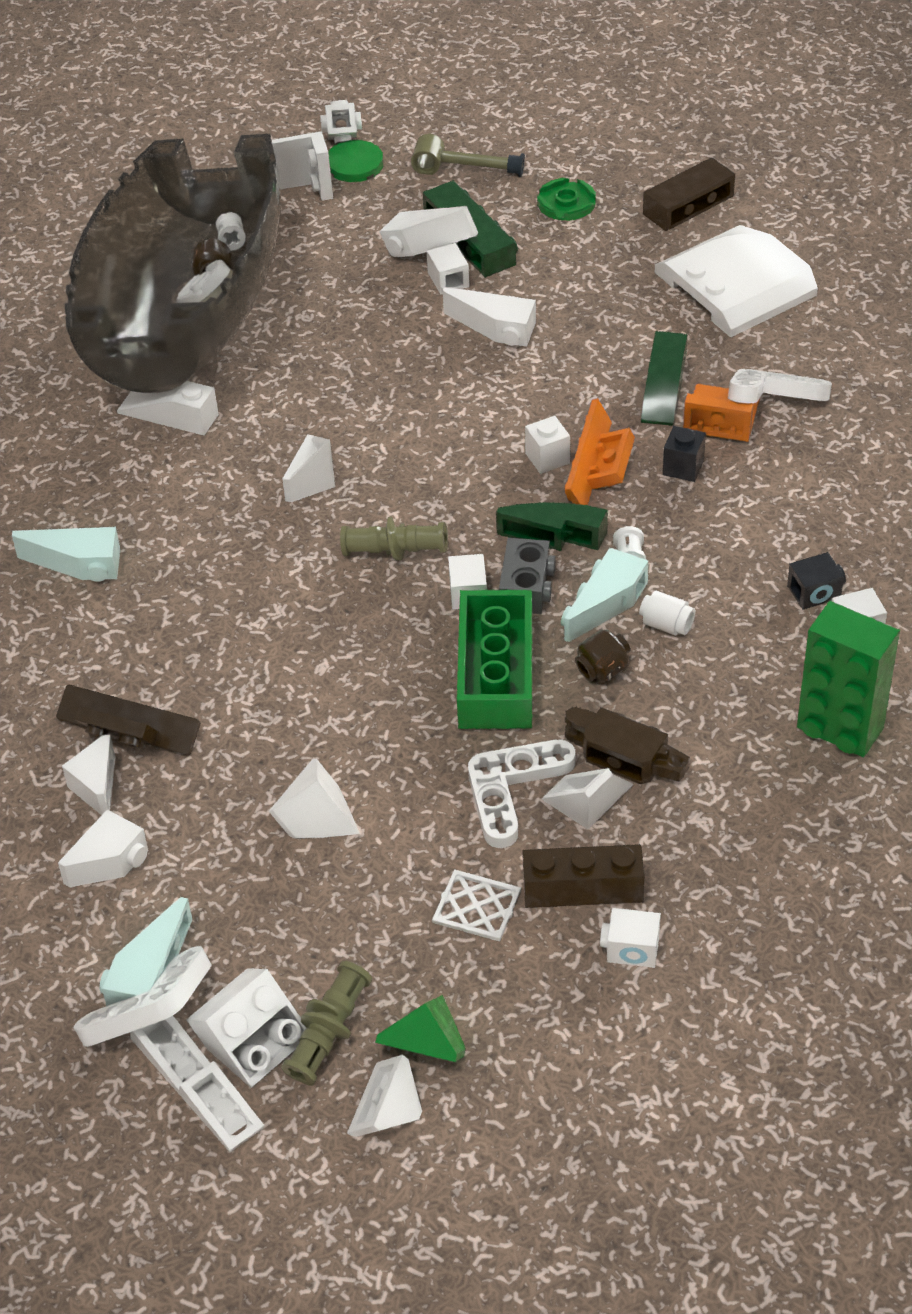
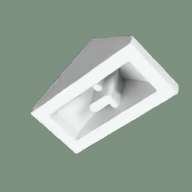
M102 735L62 765L67 787L100 815L106 810L110 811L115 753L111 736Z

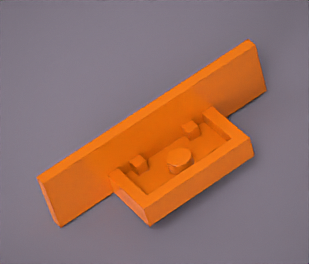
M598 398L592 399L582 435L579 438L575 458L572 461L568 481L565 484L566 497L573 504L588 505L592 489L610 487L623 482L635 439L630 428L609 432L612 421Z

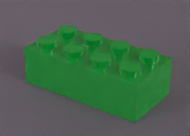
M460 590L457 672L458 729L532 728V590Z
M829 600L808 629L797 728L801 729L811 738H821L836 745L845 753H854L864 758L884 729L900 630Z

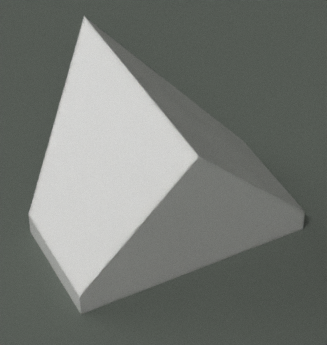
M309 434L306 436L283 477L285 501L294 502L335 487L329 439Z
M312 759L269 810L285 832L294 839L360 834L339 786L317 759Z
M609 768L565 775L542 799L586 829H589L634 784L613 775Z

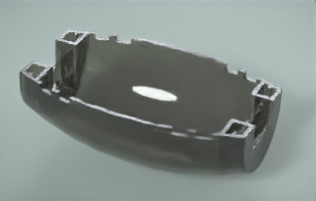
M270 134L241 135L234 150L238 167L211 169L192 168L184 139L155 140L133 161L135 169L130 175L126 172L120 175L118 178L120 186L116 191L109 189L85 226L74 251L69 269L71 282L69 285H66L68 303H64L66 329L72 345L84 364L100 378L117 387L134 392L160 393L169 391L182 385L207 366L236 334L251 312L267 279L277 245L281 217V185L275 150ZM233 212L239 215L245 232V242L241 248L231 251L232 279L225 278L220 284L222 292L217 299L210 297L206 302L177 303L178 293L195 276L192 270V254L196 245L205 239H218L216 221L221 214Z

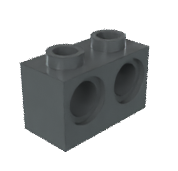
M518 538L507 539L499 590H532L533 614H542L543 602H550L552 581H547V577H554L556 556L550 555L549 541Z

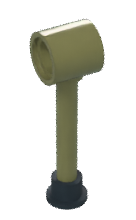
M424 134L416 142L411 165L419 174L427 175L435 174L439 170L440 165L445 162L506 169L507 173L518 174V177H522L525 154L521 153L520 156L509 155L507 158L445 151V145L441 138L434 134Z

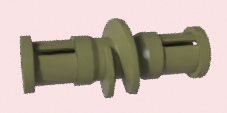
M388 517L386 527L370 526L369 528L350 529V526H342L340 532L341 551L343 556H350L351 552L381 553L386 551L387 555L392 554L395 561H401L406 550L409 552H419L420 550L439 549L440 553H446L448 549L447 524L439 522L438 525L405 526L404 523H401L399 527H396L393 517Z
M349 961L340 962L337 967L339 974L331 988L325 992L322 1001L317 999L309 1000L306 1006L307 1012L301 1016V1023L306 1029L301 1034L299 1044L291 1058L284 1060L281 1065L283 1072L292 1079L308 1086L314 1085L317 1080L315 1073L324 1057L330 1053L335 1038L349 1039L351 1036V1032L343 1023L353 1012L355 1002L363 988L368 987L372 982L371 975L355 963Z

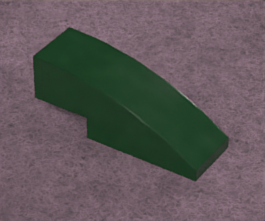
M655 331L643 399L641 423L673 426L682 385L688 334Z
M550 502L498 507L496 511L497 535L508 538L549 541L550 549L558 551L562 550L566 542L599 550L608 531V510L588 505Z

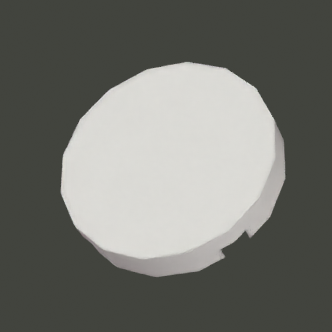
M216 260L206 266V272L194 276L181 289L176 302L183 310H188L197 305L222 283L230 271L223 260Z

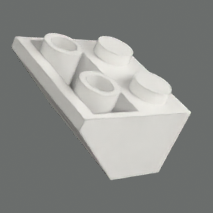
M247 968L186 1019L206 1049L251 1088L296 1049L299 1044V1038L306 1029L301 1023V1017L268 969Z

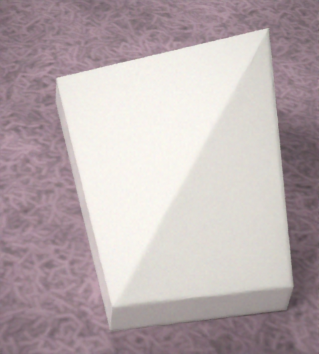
M404 1055L376 1063L347 1132L349 1135L358 1137L419 1120L422 1109L409 1059Z

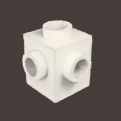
M338 100L331 102V105H325L326 115H320L322 133L328 132V140L334 139L335 144L357 137V130L362 129L361 113L355 112L354 103H348L347 100ZM339 120H343L347 126L337 128L336 123Z

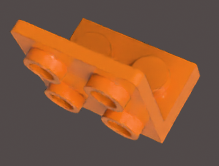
M697 384L694 393H687L683 428L705 432L708 436L749 442L760 398L756 403L735 402L728 399L729 388Z

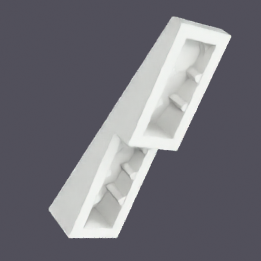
M174 1016L130 1032L131 1040L229 1152H232L264 1128V1124L214 1061L211 1063L208 1061ZM247 1124L245 1130L240 1132L238 1135H232L233 1133H235Z

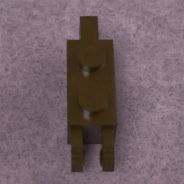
M572 706V708L565 711V723H567L565 726V738L570 742H574L575 745L583 747L584 758L589 764L602 769L609 768L612 773L638 784L651 782L655 775L680 782L689 769L690 757L668 745V734L656 727L647 726L627 718L621 713L612 712L600 707L597 713L581 709V707L578 708L577 706Z

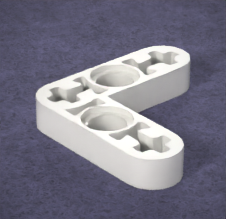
M739 369L730 380L728 399L740 403H756L763 393L827 401L830 399L832 383L816 378L752 369Z
M550 740L483 752L470 759L468 763L469 782L483 835L489 845L496 848H506L513 845L518 838V821L508 785L568 774L575 766V748L571 743L565 740ZM560 754V756L564 758V760L557 761L556 757H553V755ZM539 756H542L544 765H539ZM518 760H526L532 766L526 770H518L512 764ZM500 763H505L506 772H502ZM487 767L490 774L483 775L480 768ZM496 795L502 798L503 802L497 806H488L483 803V800L488 796ZM501 817L506 833L499 834V831L496 829L495 818Z
M201 946L185 950L169 963L150 991L95 1010L78 1020L73 1028L83 1046L88 1047L168 1019L183 1008L212 964Z

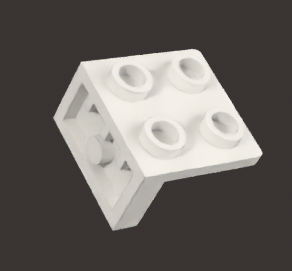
M322 131L264 142L270 191L311 184L313 192L319 191L322 201L333 199L329 154Z

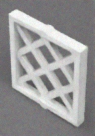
M454 869L445 892L441 894V901L434 914L432 923L500 942L507 923L513 916V909L520 895L521 887ZM465 879L480 884L469 887ZM460 881L464 890L452 895L450 891L453 884ZM491 887L506 891L495 895ZM485 888L490 897L478 902L473 892ZM468 895L472 905L460 909L455 900ZM511 895L513 897L508 908L504 909L499 900ZM450 902L455 912L442 916L441 912L444 905ZM494 902L499 912L486 917L481 907ZM476 909L481 919L468 923L463 914ZM459 917L462 924L450 920ZM503 917L504 920L500 929L495 931L490 921ZM485 924L488 931L475 927Z

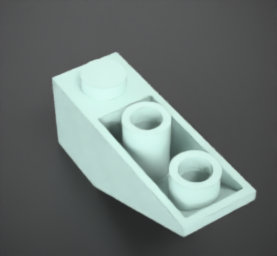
M609 548L603 559H598L595 562L588 582H583L579 587L576 601L572 607L567 606L563 612L561 626L564 627V640L570 642L633 607L648 583V560Z

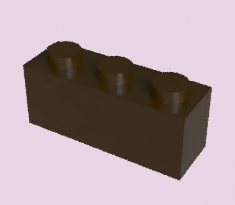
M711 157L644 191L643 215L664 231H668L733 197L735 173Z
M641 844L522 850L525 908L644 902L645 875Z

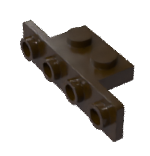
M70 684L65 687L56 714L57 719L86 727L85 732L93 736L101 737L102 735L112 734L119 736V742L129 746L140 748L141 743L184 755L192 753L201 722L196 718Z

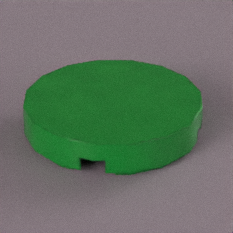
M349 140L338 143L328 151L330 173L340 181L362 182L373 174L375 177L383 168V152L379 146L368 141Z
M569 178L551 180L542 185L539 189V194H537V206L541 213L556 220L572 221L583 218L590 214L596 205V192L593 187L585 181L578 179L577 183L569 182Z

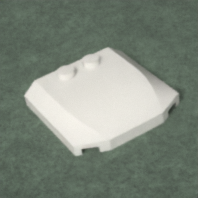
M742 225L655 264V273L672 288L679 285L712 313L711 321L729 337H733L817 296L818 287L812 270L806 262L772 235Z

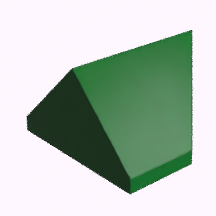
M443 995L424 1003L377 1034L375 1041L378 1044L452 1062L462 1059L466 1051Z

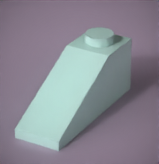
M116 527L12 531V538L17 558L81 580L100 582L105 579H117L120 545Z
M180 897L115 955L110 970L106 969L100 980V993L104 995L106 1006L150 991L169 963L179 955L192 922L188 898Z

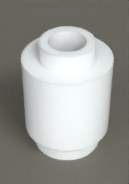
M654 591L651 596L646 595L644 597L639 614L643 616V624L676 636L677 633L686 635L689 632L696 610L690 607L687 601Z

